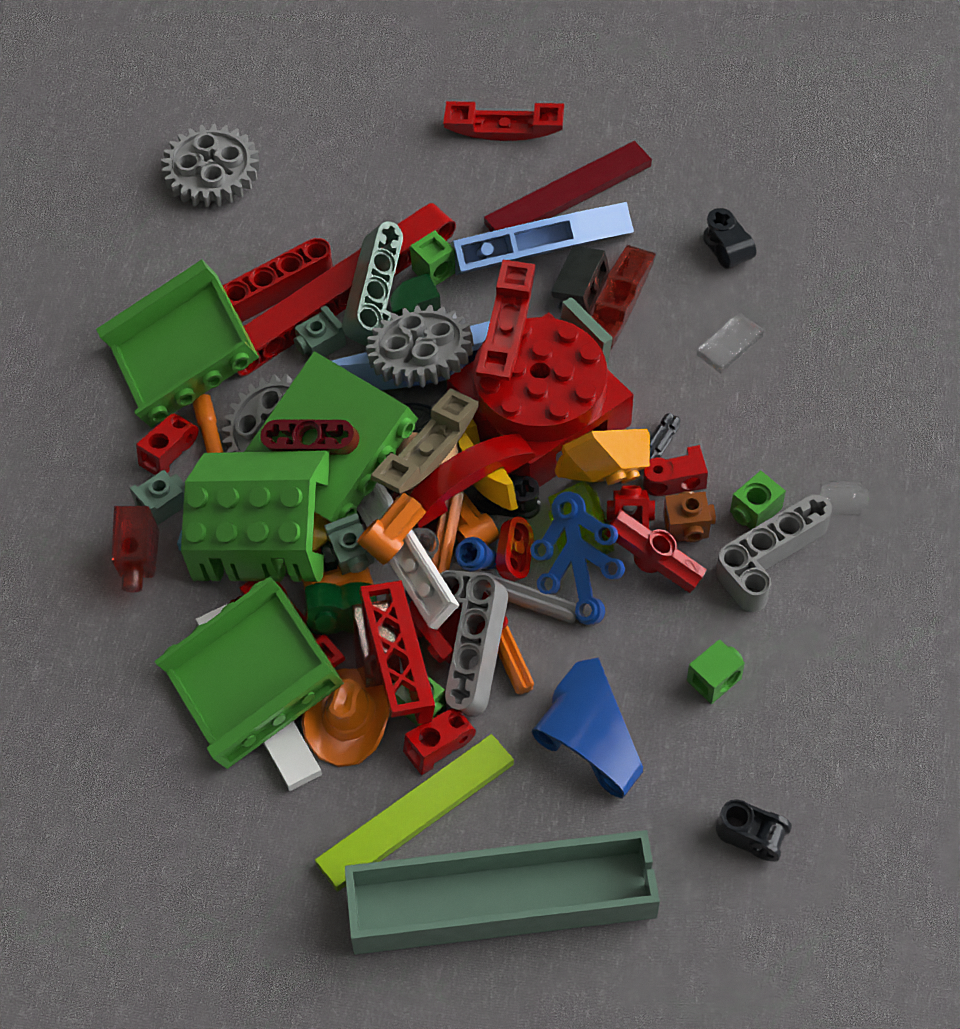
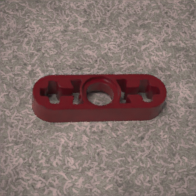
M275 419L266 423L260 434L262 443L271 452L330 451V455H346L353 452L357 448L360 439L358 431L346 420ZM310 429H316L318 432L317 439L310 445H304L302 443L304 433ZM279 431L288 436L278 438L277 443L272 440V437L278 436ZM343 431L348 434V438H342L341 444L335 438H332L342 436Z

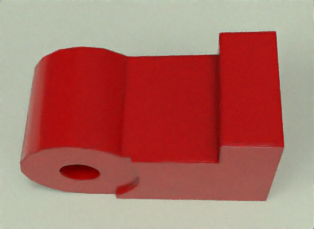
M175 413L169 415L136 443L138 465L154 475H157L162 470L168 473L170 471L169 465L182 454V451L188 450L194 444L198 436V427Z
M700 445L687 447L685 456L669 459L661 457L650 459L649 467L645 468L643 473L644 489L653 496H666L685 491L706 489L708 471Z
M452 708L434 717L432 722L423 723L405 733L403 752L418 772L423 775L434 768V763L448 756L452 751L467 745L475 736L476 729L462 712Z

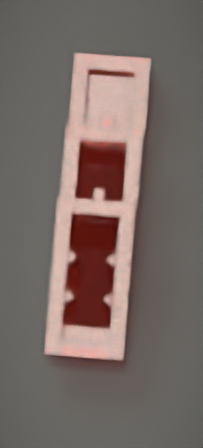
M626 245L607 276L606 286L595 302L594 313L591 317L613 337L611 349L636 304L656 258V253Z

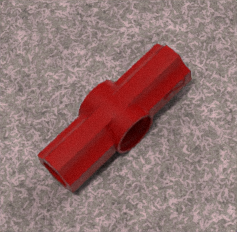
M621 509L609 524L618 531L616 543L633 554L636 565L646 573L658 571L688 593H691L703 578L707 569L677 549L676 541L669 532L661 529L651 531ZM606 528L604 534L610 538L611 532Z

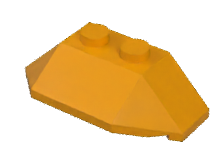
M648 429L591 431L563 445L561 450L563 455L558 459L555 473L560 478L587 482L606 481L607 485L620 481L622 484L633 481L640 477V470L649 467L650 434Z

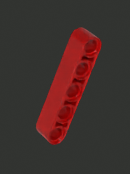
M322 238L310 239L222 285L241 323L278 304L332 268L330 244Z

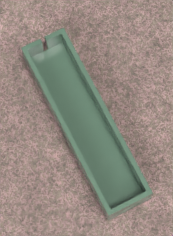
M643 830L345 866V877L354 955L655 919L658 915L660 900L655 871L652 869L653 860L648 832Z

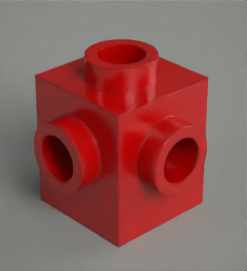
M621 486V490H613V500H607V521H612L620 509L648 529L649 521H655V500H650L647 490H641L640 486ZM636 506L631 512L625 511L623 507Z

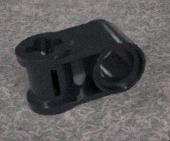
M716 208L709 212L707 216L708 227L704 231L703 240L715 254L723 268H732L756 256L757 250L754 240L739 224L732 212L725 208Z
M508 474L513 482L518 509L512 511L493 503L477 490L474 505L478 511L488 515L519 516L524 519H531L541 509V502L538 497L539 484L534 478L529 476ZM525 485H528L529 492L526 491Z
M738 799L730 800L724 804L716 824L717 835L722 841L769 862H777L780 859V846L784 836L789 834L792 829V824L781 815L767 812ZM727 818H737L742 822L743 826H732L727 821ZM769 834H772L771 840H768Z

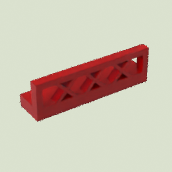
M402 580L361 586L359 593L391 718L415 714L417 724L432 722L435 702ZM386 594L385 603L387 610L384 612L372 605L370 597ZM385 622L392 626L395 637L393 643L379 634V630ZM393 653L400 657L403 667L402 674L397 673L387 665V661ZM401 685L408 688L412 702L397 704L395 693Z

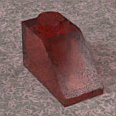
M387 600L371 602L372 605L384 612L389 607ZM352 605L356 668L366 688L383 685L363 605ZM385 622L380 628L379 634L393 643L396 640L394 627ZM393 653L387 661V665L400 674L399 656Z

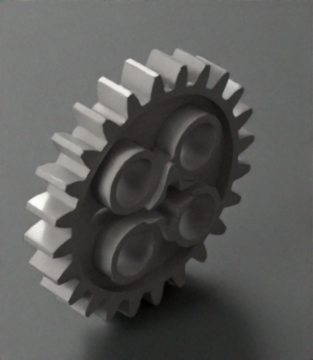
M213 124L210 130H206L203 125H200V132H195L190 128L188 129L189 136L186 137L178 134L179 143L170 141L171 150L163 151L165 158L161 159V171L167 189H172L174 197L181 194L182 202L192 198L193 206H196L200 200L204 201L205 207H209L211 201H215L218 206H221L222 199L224 198L232 203V195L236 194L243 197L242 188L251 190V181H257L258 179L257 172L260 171L258 150H255L254 142H249L247 134L240 136L239 129L237 128L229 133L228 125H225L221 130H217L216 124Z
M429 305L425 311H421L420 307L416 306L414 312L411 313L404 308L402 311L403 315L401 316L394 313L390 314V322L381 320V328H373V336L367 338L369 345L366 346L370 367L374 368L376 376H383L384 382L393 379L395 386L406 381L408 388H411L414 382H419L420 386L424 387L427 380H431L436 385L438 384V377L442 376L450 379V371L461 372L460 364H468V356L473 355L472 346H474L470 324H465L463 316L457 318L456 311L454 310L446 314L445 307L433 311L432 305Z
M275 374L272 375L270 383L260 378L258 388L249 384L248 389L250 393L247 396L243 393H238L241 402L239 404L231 403L230 407L235 412L224 417L231 423L229 426L222 428V431L228 436L223 440V443L229 448L227 452H244L276 407L275 404L281 400L294 381L287 374L283 376L282 380Z

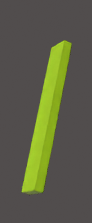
M490 734L316 858L315 863L335 890L339 892L346 887L345 866L382 861L512 767L514 759L493 734Z

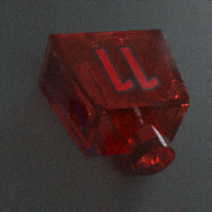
M114 506L112 563L119 576L122 577L121 589L126 592H141L143 578L155 576L160 530L149 506Z

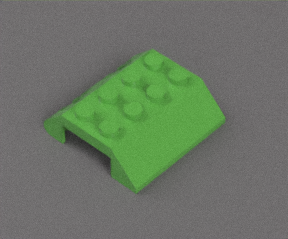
M330 451L203 453L186 479L184 489L181 552L192 580L221 581L225 569L231 581H264L271 577L274 581L281 582L284 579L285 569L287 568L293 582H300L302 579L305 582H320L324 572V555L312 552L316 486H328Z

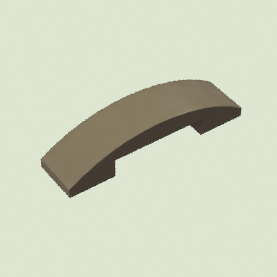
M450 388L431 409L432 419L398 456L390 453L371 474V480L399 494L419 484L439 466L459 441L479 406L478 401Z

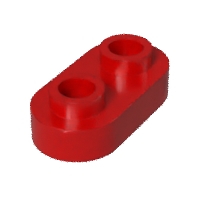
M519 516L509 519L501 525L496 554L497 572L502 578L513 582L523 579L528 575L532 556L530 548L534 542V533L531 525L526 519Z

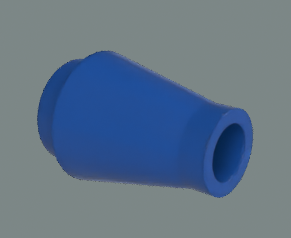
M468 537L458 544L456 559L464 570H489L496 566L497 553L490 549L480 538Z

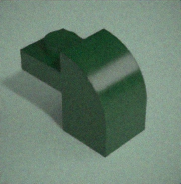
M429 273L404 281L394 290L391 297V313L398 316L403 315L402 311L404 308L410 313L414 312L416 306H419L421 311H425L429 305H432L433 311L441 308L440 294Z

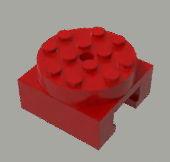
M550 312L542 317L526 318L521 345L510 381L476 376L482 345L477 351L474 361L463 367L461 372H455L450 376V379H446L447 391L451 388L478 401L479 406L472 419L477 425L480 443L508 434L519 433L535 452L536 457L510 474L532 477L538 482L539 487L557 476L555 473L557 465L556 454L562 450L563 445L591 431L624 430L631 425L634 394L607 369L605 356L598 343L583 329L573 323L556 319ZM525 485L526 491L529 492L528 485Z

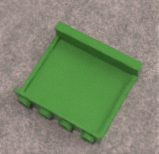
M203 259L96 329L99 337L110 346L138 406L134 410L135 414L151 428L182 407L190 405L196 398L210 389L219 386L222 381L236 372L245 369L250 363L259 358L217 274Z
M314 351L244 452H271L264 446L260 438L262 428L271 420L315 419L348 421L359 433V444L349 454L329 456L328 486H316L314 512L332 523L357 513V507L363 498L375 488L376 482L371 480V474L390 453L396 455V450L403 440L412 434L418 418L405 404ZM310 429L306 431L302 437V443L304 445L312 444L317 439V430ZM279 431L278 436L272 437V440L277 443L278 438L288 436ZM343 431L342 436L332 438H335L341 444L342 438H348V434Z
M271 577L253 585L248 593L237 601L227 604L218 615L207 623L197 626L192 634L178 644L167 648L164 654L155 660L156 665L169 676L208 741L209 746L206 748L210 755L226 769L237 763L344 684L283 589Z

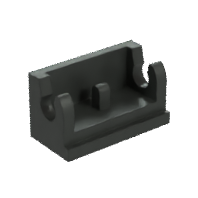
M573 245L551 290L552 297L560 300H567L572 297L590 315L610 273L605 250ZM560 302L558 306L560 310L562 308V302Z

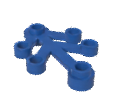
M563 492L554 499L552 504L554 520L542 540L534 541L530 548L533 558L547 561L554 554V544L565 530L567 543L550 571L538 578L537 588L543 594L552 595L557 593L560 589V581L572 563L579 599L575 608L576 618L582 624L595 625L603 620L605 606L600 599L593 597L586 559L598 566L604 577L613 580L623 576L625 566L621 560L610 558L583 540L579 525L594 533L595 540L599 544L607 546L617 541L618 531L614 526L603 524L588 514L585 502L579 494ZM569 502L572 510L568 515H565L563 507ZM608 528L611 536L607 541H604L602 532ZM544 544L546 546V553L541 557L538 553V548ZM615 562L618 569L614 575H611L608 568L611 563ZM550 577L553 581V586L550 590H547L544 583ZM586 604H589L592 609L588 617H585L583 614V608Z

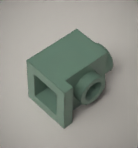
M327 306L321 308V313L294 327L296 337L293 339L294 344L302 355L307 354L309 358L314 351L326 357L346 345L342 323Z
M162 470L139 487L133 485L130 488L135 506L154 528L183 509L185 484L177 474L170 477L165 470Z
M357 513L324 525L328 544L342 575L350 572H361L369 565L375 563L374 557L357 543L358 538L364 532Z

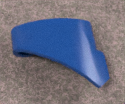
M599 657L576 662L557 685L552 696V706L532 729V735L539 744L548 750L557 751L563 744L590 763L598 782L607 792L615 797L624 798L643 773V765Z

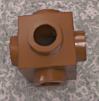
M685 491L678 495L665 496L663 508L665 528L674 537L676 542H698L709 538L710 527L716 524L714 505H708L706 492L695 493Z

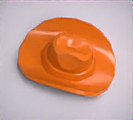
M343 668L336 671L344 684L303 713L302 728L306 743L318 759L336 767L359 765L376 751L384 735L390 713L381 675L363 669Z

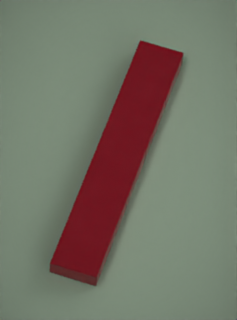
M634 140L484 216V224L492 232L551 218L651 167L652 159Z

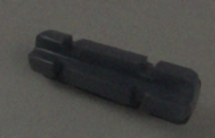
M671 413L663 416L660 421L661 425L656 427L650 437L649 460L661 457L673 438L672 435L680 427V418L678 416H674Z

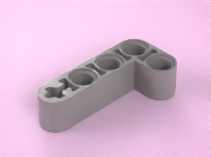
M821 495L808 496L721 548L718 556L716 577L743 610L758 612L766 606L771 588V578L765 571L766 569L826 533L832 513L830 501ZM783 531H788L792 534H786ZM756 547H761L765 550H758ZM733 563L738 565V567H731L727 564ZM754 588L759 590L760 592H752L748 589Z
M446 570L440 573L450 591L455 585L459 584V589L454 597L460 605L457 609L461 610L445 699L451 708L470 717L478 716L486 709L489 701L508 602V592L501 583L490 575ZM492 587L490 596L482 600L484 591ZM485 621L483 631L476 634L477 626ZM478 655L477 665L469 669L471 659Z

